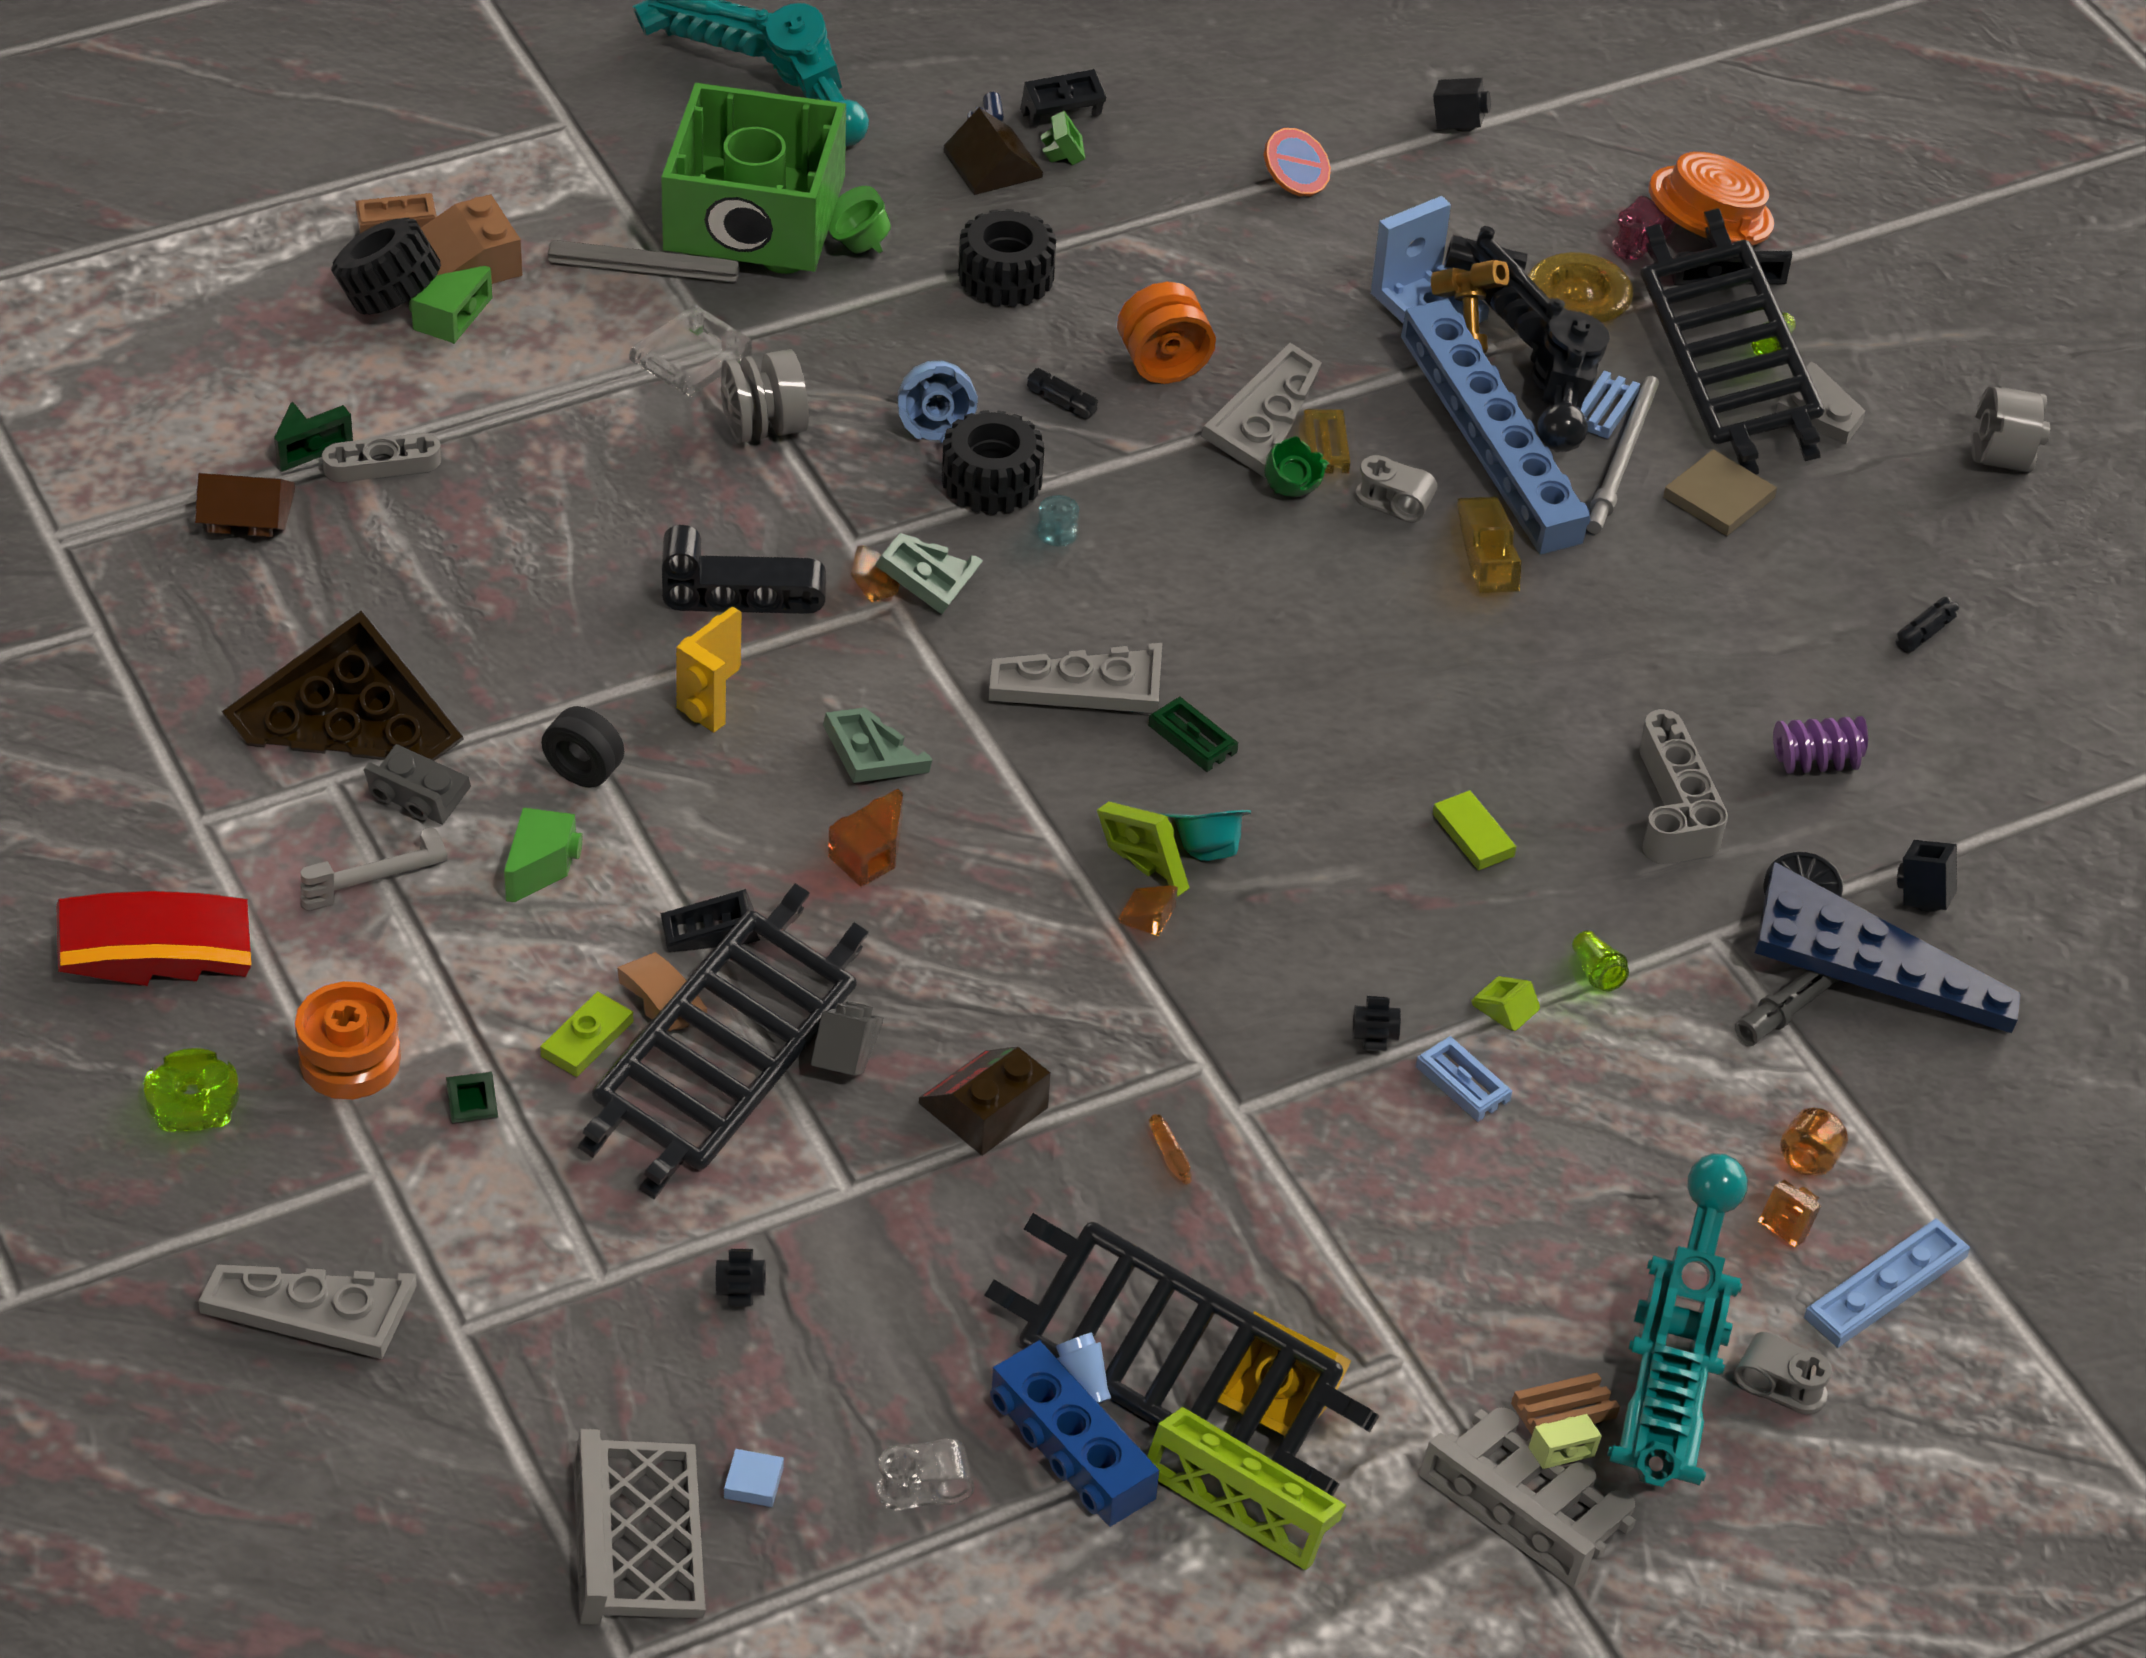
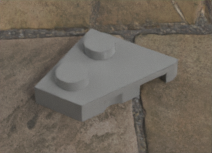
M1810 362L1806 368L1825 409L1821 417L1813 419L1811 422L1819 433L1847 444L1862 425L1866 411L1817 364ZM1797 392L1782 396L1778 401L1776 413L1804 406L1805 402L1801 393Z

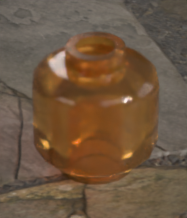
M1811 1107L1801 1110L1794 1117L1782 1134L1780 1147L1786 1163L1795 1172L1802 1175L1819 1176L1828 1173L1835 1166L1847 1148L1849 1137L1846 1127L1834 1113L1825 1109Z

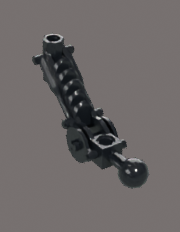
M1489 226L1481 227L1476 241L1453 235L1444 262L1445 269L1457 268L1471 271L1473 264L1490 260L1507 263L1509 269L1508 285L1486 289V298L1483 300L1533 349L1530 356L1531 361L1535 363L1532 370L1533 379L1543 389L1542 401L1551 403L1538 419L1537 431L1539 438L1545 446L1555 452H1568L1578 448L1584 441L1588 431L1586 416L1581 411V407L1586 395H1588L1598 373V362L1602 360L1610 340L1609 331L1603 323L1593 316L1583 312L1569 311L1564 308L1565 302L1561 299H1550L1529 276L1524 273L1528 254L1500 247L1493 239L1495 235L1493 228Z

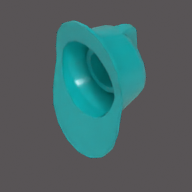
M1251 810L1223 811L1202 815L1157 814L1175 818L1183 847L1191 856L1199 860L1212 861L1233 857L1237 854L1241 839L1242 816L1251 814Z

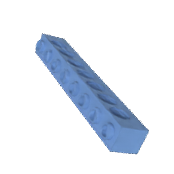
M1449 299L1407 308L1401 333L1402 340L1539 555L1583 544L1586 528L1590 523V514L1586 504L1580 502L1572 490L1567 475L1562 474L1557 467L1550 449L1547 446L1544 447L1537 436L1532 421L1526 419L1518 407L1515 395L1507 390L1500 378L1496 366L1491 365L1483 353L1480 341L1474 339L1466 327L1463 315L1460 312L1457 313Z

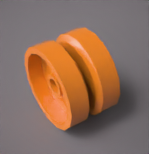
M1168 281L1152 284L1141 289L1125 302L1118 315L1117 330L1139 375L1150 382L1160 384L1180 382L1202 369L1215 351L1216 336L1194 292L1184 284Z
M342 981L325 985L309 994L297 1009L295 1032L299 1045V1066L304 1081L316 1092L333 1099L354 1100L373 1095L385 1088L399 1072L401 1049L398 1038V1015L393 1001L381 989L364 982Z

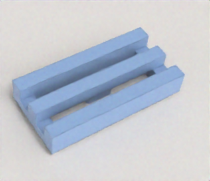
M1604 370L1584 399L1581 411L1587 418L1605 390H1608L1587 421V432L1608 439L1637 397L1640 383L1633 381L1628 386L1625 384L1626 378L1618 376L1616 380L1610 379L1611 373ZM1618 394L1623 395L1604 425H1597L1608 411Z
M1451 1036L1417 1056L1416 1068L1477 1122L1484 1118L1486 1111L1490 1113L1496 1111L1498 1103L1501 1102L1505 1105L1511 1101L1512 1090ZM1443 1053H1446L1459 1067L1455 1066ZM1472 1077H1473L1478 1083H1480L1487 1091H1489L1491 1094L1488 1095V1094H1487L1483 1089H1481L1474 1081H1472V1080H1471Z

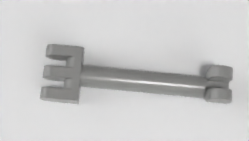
M424 828L421 831L420 850L338 872H333L328 861L304 867L301 870V906L306 910H313L334 904V891L445 862L447 861V852L441 836L434 828Z

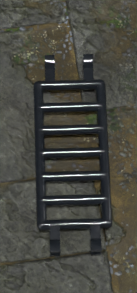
M1719 208L1704 212V218L1708 225L1705 228V234L1708 241L1712 243L1713 248L1672 258L1660 224L1645 227V233L1649 243H1646V249L1654 263L1642 267L1640 274L1712 443L1722 444L1730 441L1739 465L1754 474H1759V467L1755 460L1759 458L1758 451L1749 436L1791 425L1798 439L1805 462L1820 458V450L1817 446V443L1820 442V435L1811 420L1821 417L1825 409L1752 244L1748 240L1731 241ZM1739 256L1745 267L1742 270L1666 290L1663 289L1659 280L1663 276ZM1752 283L1757 294L1749 298L1676 317L1670 306L1673 303ZM1764 310L1769 321L1761 325L1688 344L1681 332ZM1776 337L1781 350L1698 371L1693 358ZM1788 364L1793 375L1792 378L1710 399L1705 388L1706 385ZM1797 392L1801 393L1805 402L1804 406L1724 427L1721 426L1717 413Z
M796 883L790 888L781 903L768 918L754 910L747 911L592 1090L593 1099L605 1108L584 1128L583 1134L586 1136L579 1143L578 1149L594 1158L608 1137L623 1120L665 1148L659 1158H656L644 1173L646 1179L639 1188V1190L652 1199L659 1195L671 1176L684 1161L695 1169H705L817 1035L822 1011L837 1008V1004H842L857 985L856 978L844 969L862 951L863 946L861 943L865 940L869 931L854 922L827 958L795 938L785 930L803 913L804 907L802 904L810 894V892ZM754 931L833 983L834 986L822 1000L742 947V943ZM730 959L811 1014L799 1028H796L718 976L717 972ZM705 988L785 1041L786 1044L773 1058L693 1005L692 1002ZM680 1017L762 1073L748 1088L666 1032ZM653 1047H656L737 1103L723 1118L641 1063V1061ZM629 1076L712 1133L697 1148L615 1093V1091Z
M1034 1213L1031 1215L1024 1230L1067 1255L1038 1305L993 1279L984 1295L1027 1321L1019 1338L1024 1348L1040 1340L1056 1358H1059L1056 1349L1057 1344L1042 1335L1095 1245H1098L1117 1256L1118 1260L1071 1339L1091 1332L1093 1337H1095L1135 1267L1158 1280L1105 1371L1111 1399L1158 1427L1160 1422L1173 1414L1161 1406L1213 1316L1217 1314L1239 1328L1190 1411L1207 1421L1255 1337L1279 1350L1231 1433V1436L1247 1445L1295 1362L1297 1361L1320 1374L1271 1460L1334 1496L1340 1483L1296 1458V1454L1324 1406L1369 1433L1379 1418V1415L1370 1408L1335 1389L1343 1374V1368L1340 1363L1096 1222L1087 1223L1078 1238H1075ZM1174 1291H1177L1198 1303L1145 1396L1121 1382Z

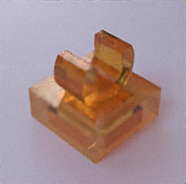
M1784 1179L1774 1186L1758 1221L1789 1244L1797 1247L1805 1242L1821 1208V1205L1817 1203L1819 1197L1805 1187L1797 1189Z

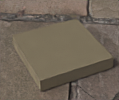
M1713 449L1665 487L1663 497L1728 536L1775 498L1777 487Z

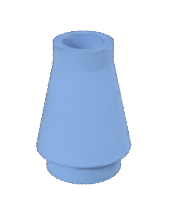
M1092 1332L1056 1346L1059 1362L1098 1404L1111 1399L1107 1386L1101 1342H1095Z

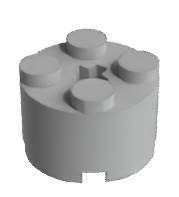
M1989 386L1986 388L1975 414V418L1981 419L1979 432L1972 431L1971 452L1973 460L1988 466L2033 472L2037 461L2039 445H2046L2050 435V423L2044 421L2047 396L2041 393L2000 386Z

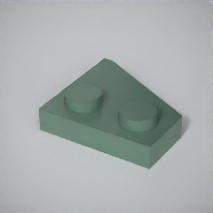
M899 533L881 555L875 566L943 614L977 571L983 560L973 555L967 561L947 555L948 547L935 543L927 544L918 538Z
M865 707L825 713L823 727L853 783L930 772L932 764L930 755L926 752H922L918 756L903 745L905 738L895 729L884 725L879 717Z

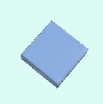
M735 1449L724 1487V1499L773 1507L784 1468V1457Z

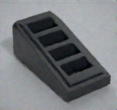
M746 889L660 913L668 951L679 952L715 948L747 911L754 910ZM715 921H723V923L715 925ZM704 922L705 928L697 930L696 923ZM686 924L688 933L680 935L678 925ZM753 931L742 945L760 941V935Z

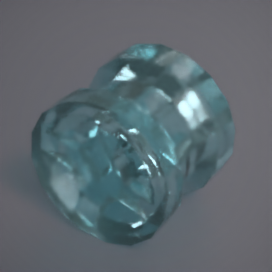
M1063 495L1049 496L1040 503L1038 513L1040 520L1037 532L1039 538L1044 543L1058 547L1069 545L1077 539V521L1080 512L1078 503L1074 499Z

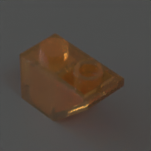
M896 789L883 797L874 799L869 805L849 816L840 818L833 825L829 826L828 857L860 887L865 886L896 867L903 821V793Z

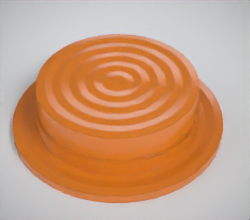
M1688 152L1679 157L1675 166H1667L1657 170L1649 182V193L1656 206L1675 223L1704 238H1707L1705 228L1708 227L1704 218V212L1719 208L1722 214L1725 228L1732 242L1748 240L1752 245L1759 244L1769 238L1774 228L1773 216L1766 206L1769 191L1765 183L1753 171L1727 157L1709 152Z

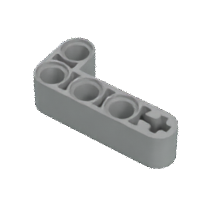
M1666 709L1652 711L1645 719L1639 751L1665 806L1657 807L1649 814L1642 846L1643 853L1653 862L1660 864L1713 856L1720 851L1728 818L1727 810L1680 716Z

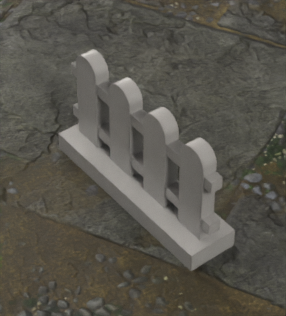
M1500 1407L1494 1409L1489 1414L1480 1409L1474 1414L1472 1420L1474 1426L1460 1438L1453 1433L1446 1437L1440 1432L1430 1440L1419 1476L1573 1589L1585 1579L1592 1557L1598 1559L1605 1553L1607 1545L1604 1541L1618 1529L1627 1534L1634 1527L1636 1520L1631 1517L1635 1508L1633 1497L1620 1490L1612 1491L1605 1497L1592 1489L1596 1480V1472L1591 1466L1577 1462L1571 1464L1566 1469L1560 1465L1542 1469L1528 1448L1531 1438L1526 1441L1516 1434L1519 1417L1511 1409ZM1503 1445L1513 1453L1497 1466L1487 1457ZM1542 1473L1551 1482L1538 1493L1526 1487L1530 1481ZM1581 1501L1590 1510L1575 1522L1566 1516L1565 1513L1577 1502Z

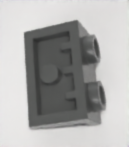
M398 744L393 747L380 766L369 762L363 769L369 791L375 798L384 803H396L421 820L428 818L442 825L471 787L468 776Z

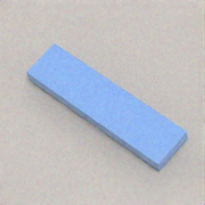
M1935 1218L1808 1306L1804 1319L1839 1348L1967 1258L1970 1246Z

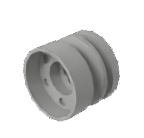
M792 349L763 354L761 372H759L751 356L743 357L740 365L736 359L722 362L721 401L726 420L737 443L751 441L752 433L757 440L766 438L768 420H770L778 436L807 431L809 407L805 380L798 358Z

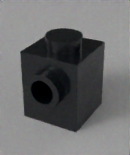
M1483 78L1442 79L1438 81L1433 94L1437 129H1456L1460 132H1467L1475 128H1481L1485 114L1491 111V96L1489 91H1484Z
M1913 840L1897 872V887L1903 889V906L1918 907L1926 912L1947 910L1957 892V844Z

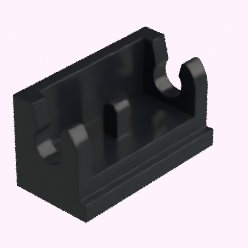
M1095 69L1025 82L1020 110L1023 116L1030 115L1029 127L1032 128L1039 126L1041 115L1093 106L1092 116L1101 115L1103 104L1106 102L1107 97Z

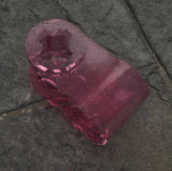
M1642 195L1632 205L1618 214L1617 220L1620 228L1618 236L1612 242V250L1616 255L1624 259H1639L1647 252L1646 243H1649L1645 227L1660 224L1666 240L1676 223L1667 217L1652 199Z

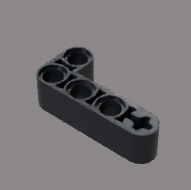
M675 525L665 532L663 538L662 597L668 607L678 611L725 612L729 608L734 607L741 612L815 613L824 606L826 601V569L820 561L811 558L701 556L700 533L688 525Z

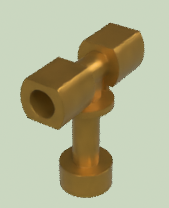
M1490 260L1473 264L1471 271L1451 268L1432 272L1431 290L1433 295L1445 298L1455 296V300L1463 301V317L1466 327L1474 339L1480 341L1483 353L1488 352L1487 335L1479 333L1478 300L1486 298V289L1508 285L1509 269L1507 263Z

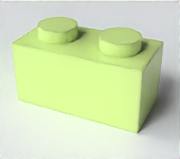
M1584 1414L1535 1426L1528 1448L1542 1469L1594 1457L1602 1435L1589 1416Z

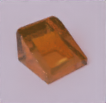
M864 545L857 546L851 571L852 578L871 603L895 596L898 593L900 583L875 566L882 554Z
M1171 885L1136 888L1119 916L1118 922L1160 936L1176 908L1178 888Z

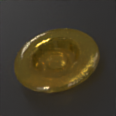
M1566 252L1552 255L1538 262L1528 275L1550 299L1559 298L1565 302L1564 308L1567 310L1583 312L1593 316L1600 322L1609 321L1620 316L1629 308L1633 300V286L1627 274L1611 261L1593 254Z

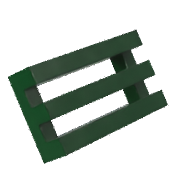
M1180 696L1149 715L1148 726L1206 772L1213 769L1214 762L1218 764L1224 762L1226 754L1232 757L1238 752L1239 742ZM1173 712H1176L1179 716H1181V717H1182L1184 720H1186L1188 723L1186 724L1183 720H1181V719H1180L1178 716H1176ZM1200 732L1203 735H1205L1208 739H1210L1213 743H1215L1217 747H1215L1212 743H1210L1207 739L1200 735Z

